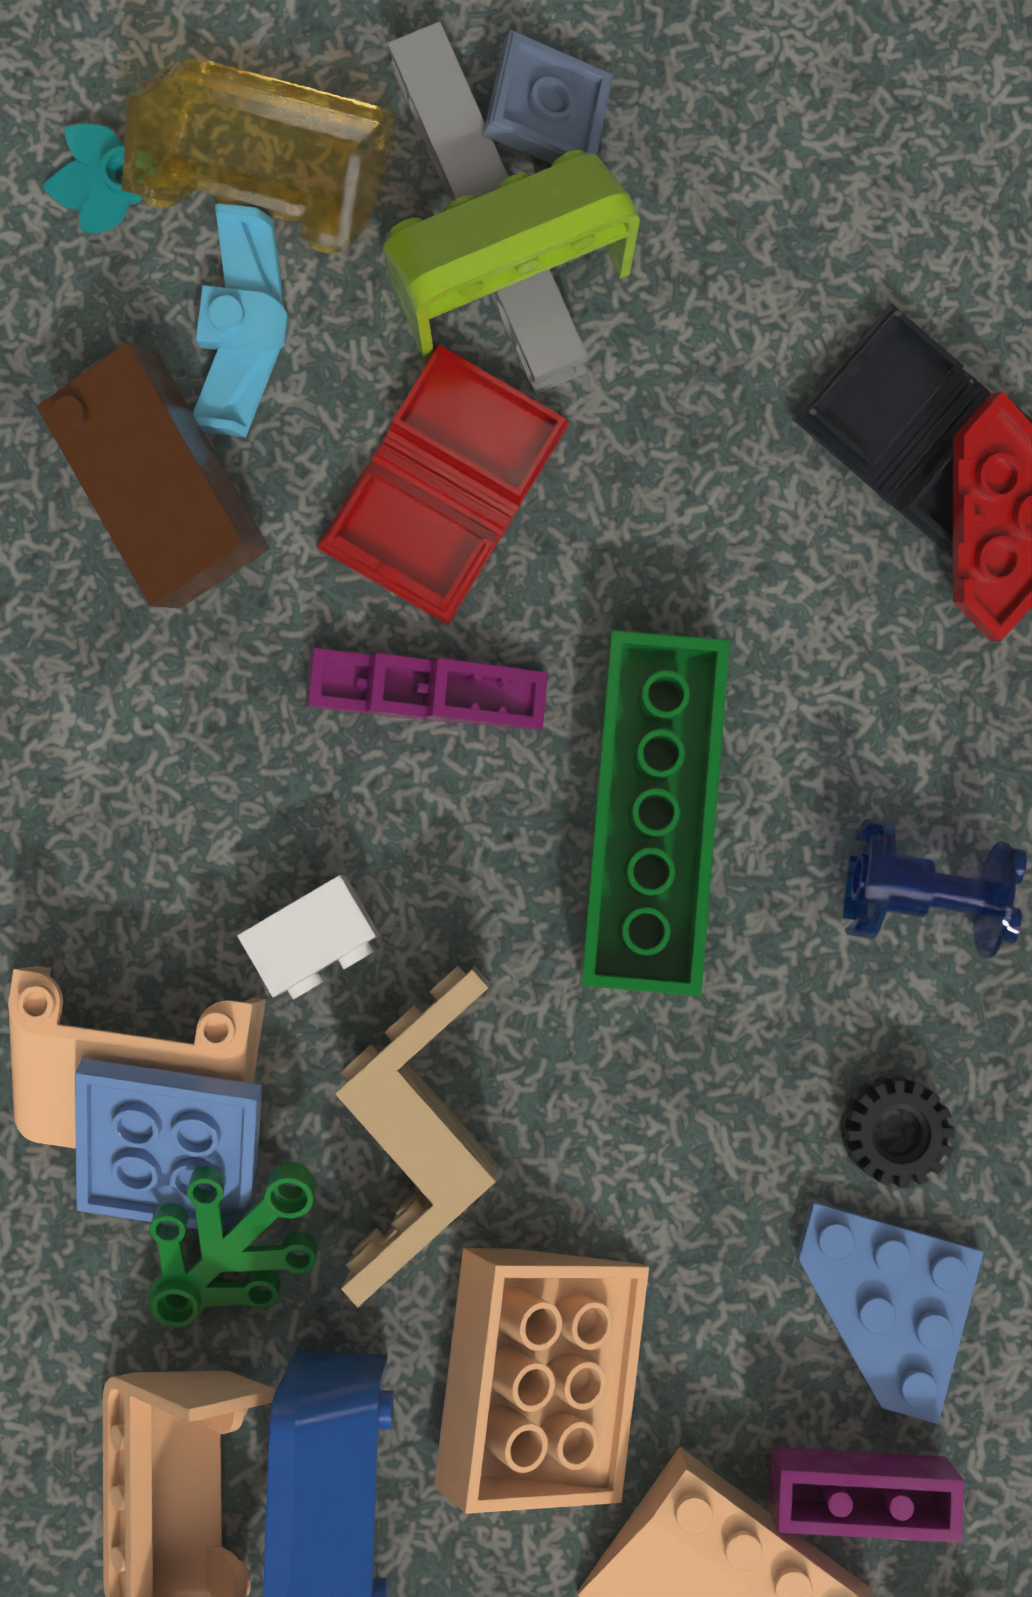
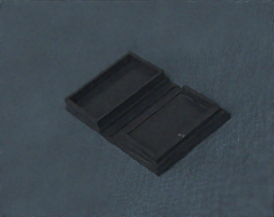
M891 303L792 420L870 486L877 495L893 506L953 558V436L991 393L963 369L964 365ZM1018 408L1024 414V416L1032 423V419L1027 414H1025L1020 408Z

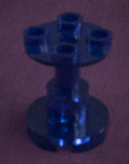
M865 819L861 823L855 840L866 841L863 854H860L858 857L850 855L843 898V918L855 920L845 928L847 935L874 939L881 929L887 912L924 918L929 908L933 907L974 914L973 933L975 948L982 958L990 959L994 957L999 951L1002 942L1015 943L1021 928L1022 914L1019 907L1013 906L1016 885L1022 882L1026 870L1027 857L1024 850L1012 848L1008 842H997L987 856L980 879L938 873L932 859L896 854V835L892 823Z

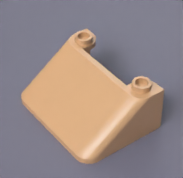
M35 966L13 970L8 1008L14 1121L19 1132L30 1141L76 1148L75 1072L82 1058L247 1083L254 1082L266 999L254 997L243 1002L225 1000L211 1005L199 1018L193 1044L60 1024L63 996L59 985L50 977L51 968Z

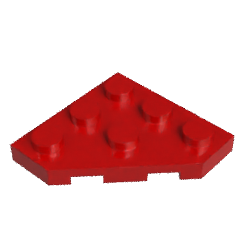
M1003 391L991 393L953 436V603L989 641L1001 642L1032 607V423Z

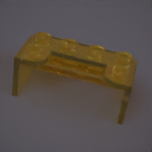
M183 59L128 94L122 191L141 195V200L148 205L171 208L176 206L178 200L186 199L195 190H202L215 194V199L223 204L245 206L250 203L268 208L269 213L278 219L287 221L299 220L298 233L308 240V245L317 251L325 253H338L342 250L348 251L369 225L393 143L397 117L389 110L211 61Z

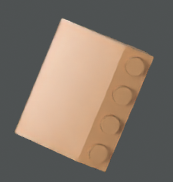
M463 1248L434 1487L465 1514L622 1503L649 1266L638 1263L522 1249Z
M681 1447L675 1452L577 1591L579 1597H875L868 1585L799 1534L778 1533L772 1516L768 1511Z

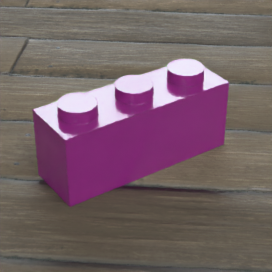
M770 1447L768 1509L778 1533L962 1543L964 1479L946 1456Z

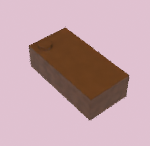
M126 341L36 406L150 606L179 609L270 549L158 353Z

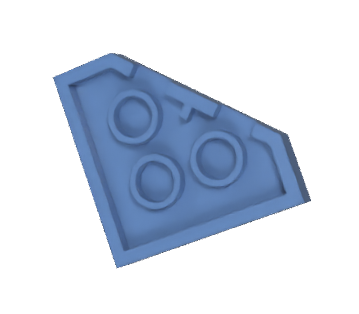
M810 1200L796 1258L823 1303L825 1310L861 1371L876 1401L883 1409L939 1424L984 1252L974 1246Z

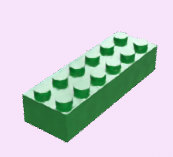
M611 631L607 649L579 979L581 986L702 997L730 640Z

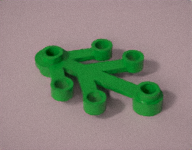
M287 1162L275 1168L268 1177L265 1194L225 1233L220 1205L226 1186L225 1175L221 1170L213 1166H202L195 1169L190 1177L187 1197L195 1205L202 1256L188 1269L181 1241L185 1236L189 1221L187 1211L175 1203H165L155 1209L149 1231L151 1237L158 1244L162 1273L155 1277L150 1285L148 1302L154 1317L160 1323L169 1327L187 1326L201 1315L205 1307L249 1305L256 1309L269 1308L276 1303L280 1288V1278L273 1270L286 1269L292 1273L300 1274L308 1272L314 1267L318 1244L316 1239L306 1232H293L284 1239L283 1245L248 1246L276 1218H298L310 1210L314 1199L315 1179L304 1165L297 1162ZM203 1183L210 1184L215 1189L206 1191L198 1185ZM285 1183H291L298 1186L290 1187L285 1185ZM171 1221L174 1222L177 1226L167 1227L163 1225L161 1222ZM298 1249L305 1251L307 1254L299 1256L291 1251ZM250 1271L246 1276L245 1282H211L220 1272ZM260 1285L269 1288V1290L260 1291L254 1287Z

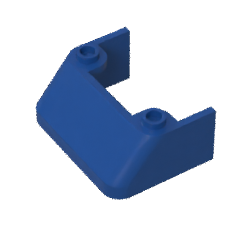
M321 1352L294 1353L274 1394L271 1408L263 1597H387L388 1579L376 1577L374 1538L378 1443L381 1429H392L394 1390H383V1381L388 1367V1355Z

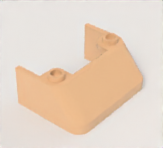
M228 1370L133 1372L110 1377L107 1380L103 1390V1583L105 1597H247L249 1595L251 1581L245 1563L238 1560L234 1553L222 1547L221 1434L237 1431L242 1425L248 1408L272 1403L276 1389Z

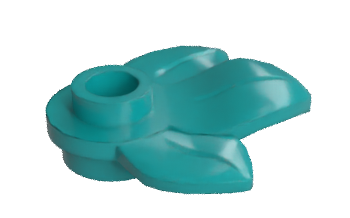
M96 124L67 126L64 129V134L75 161L70 162L44 183L43 188L61 206L71 210H80L79 223L83 233L109 231L123 221L131 204L141 202L152 192L156 182L154 166L143 151L134 147L122 146L114 131L108 127ZM132 170L137 172V177L128 184L119 183V178L125 171Z

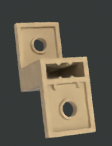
M459 966L453 969L430 991V994L436 999L423 1013L416 1005L411 1007L384 1032L391 1040L389 1044L380 1052L370 1044L339 1073L346 1083L335 1095L419 1188L395 1211L397 1216L391 1222L393 1227L386 1234L383 1235L376 1228L352 1250L353 1256L345 1264L349 1269V1273L341 1290L357 1308L496 1182L497 1162L407 1062L489 988L490 981L476 966L466 974Z

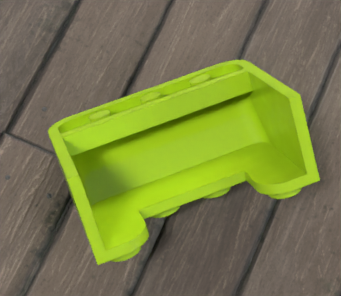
M573 150L557 158L550 168L531 176L526 172L512 175L501 182L497 190L478 198L474 195H465L450 202L442 213L425 220L416 217L398 223L390 230L389 234L391 237L385 242L383 250L389 280L424 361L430 359L434 353L429 319L604 246L608 251L619 279L630 275L640 217L630 195L596 154H584L582 150Z

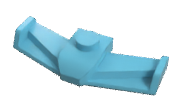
M218 203L215 204V213L225 288L205 285L202 287L196 342L200 348L217 350L193 415L203 433L246 437L279 351L286 345L289 315L284 307L273 219L255 207Z

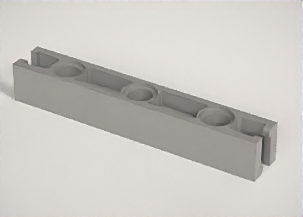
M436 22L389 42L388 50L392 57L391 70L449 202L465 195H474L478 198L497 190L499 184L509 176L493 140L482 136L485 126L484 119L441 22ZM550 269L490 294L534 395L586 373L584 362L587 361L588 355Z

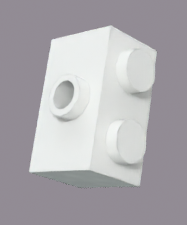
M339 875L237 935L272 997L288 991L294 1000L323 983L318 972L339 961L344 970L372 954L374 951L369 942L380 936V933L347 877Z

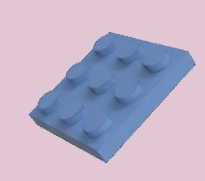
M82 1058L75 1072L77 1211L151 1222L153 1213L158 1206L165 1203H175L187 1211L189 1216L187 1227L198 1229L195 1205L187 1197V1188L191 1174L195 1169L202 1166H213L221 1170L226 1178V1186L220 1202L225 1233L256 1203L262 1085ZM203 1183L198 1185L206 1191L215 1189L210 1184ZM171 1221L161 1222L162 1224L177 1226L174 1222Z

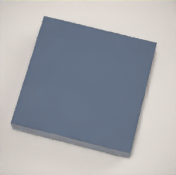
M510 30L503 42L482 136L550 164L563 154L573 150H582L584 154L597 155L613 74Z

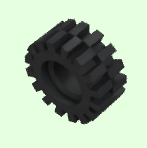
M884 1076L876 1078V1083L872 1085L865 1083L858 1088L861 1093L855 1099L849 1098L846 1106L849 1107L847 1116L842 1115L840 1125L844 1127L845 1135H841L842 1142L848 1149V1156L853 1163L879 1183L887 1186L891 1183L899 1188H910L909 1182L915 1181L919 1185L928 1182L929 1180L926 1175L931 1171L938 1175L944 1168L939 1163L942 1157L945 1155L950 1158L953 1148L948 1145L949 1137L955 1138V1127L949 1125L947 1120L952 1117L948 1107L940 1103L941 1098L925 1086L903 1077L895 1076V1078L889 1079ZM892 1109H905L914 1116L918 1126L916 1141L908 1150L901 1153L884 1151L878 1144L875 1135L876 1124L879 1118Z

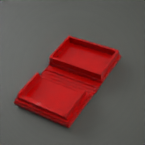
M438 345L392 420L387 435L379 445L368 466H365L316 548L449 626L570 422L566 421V418L443 346Z

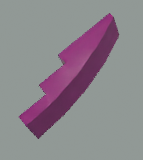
M313 648L310 650L305 707L407 719L542 730L548 673L444 658L426 660L382 653L365 655Z

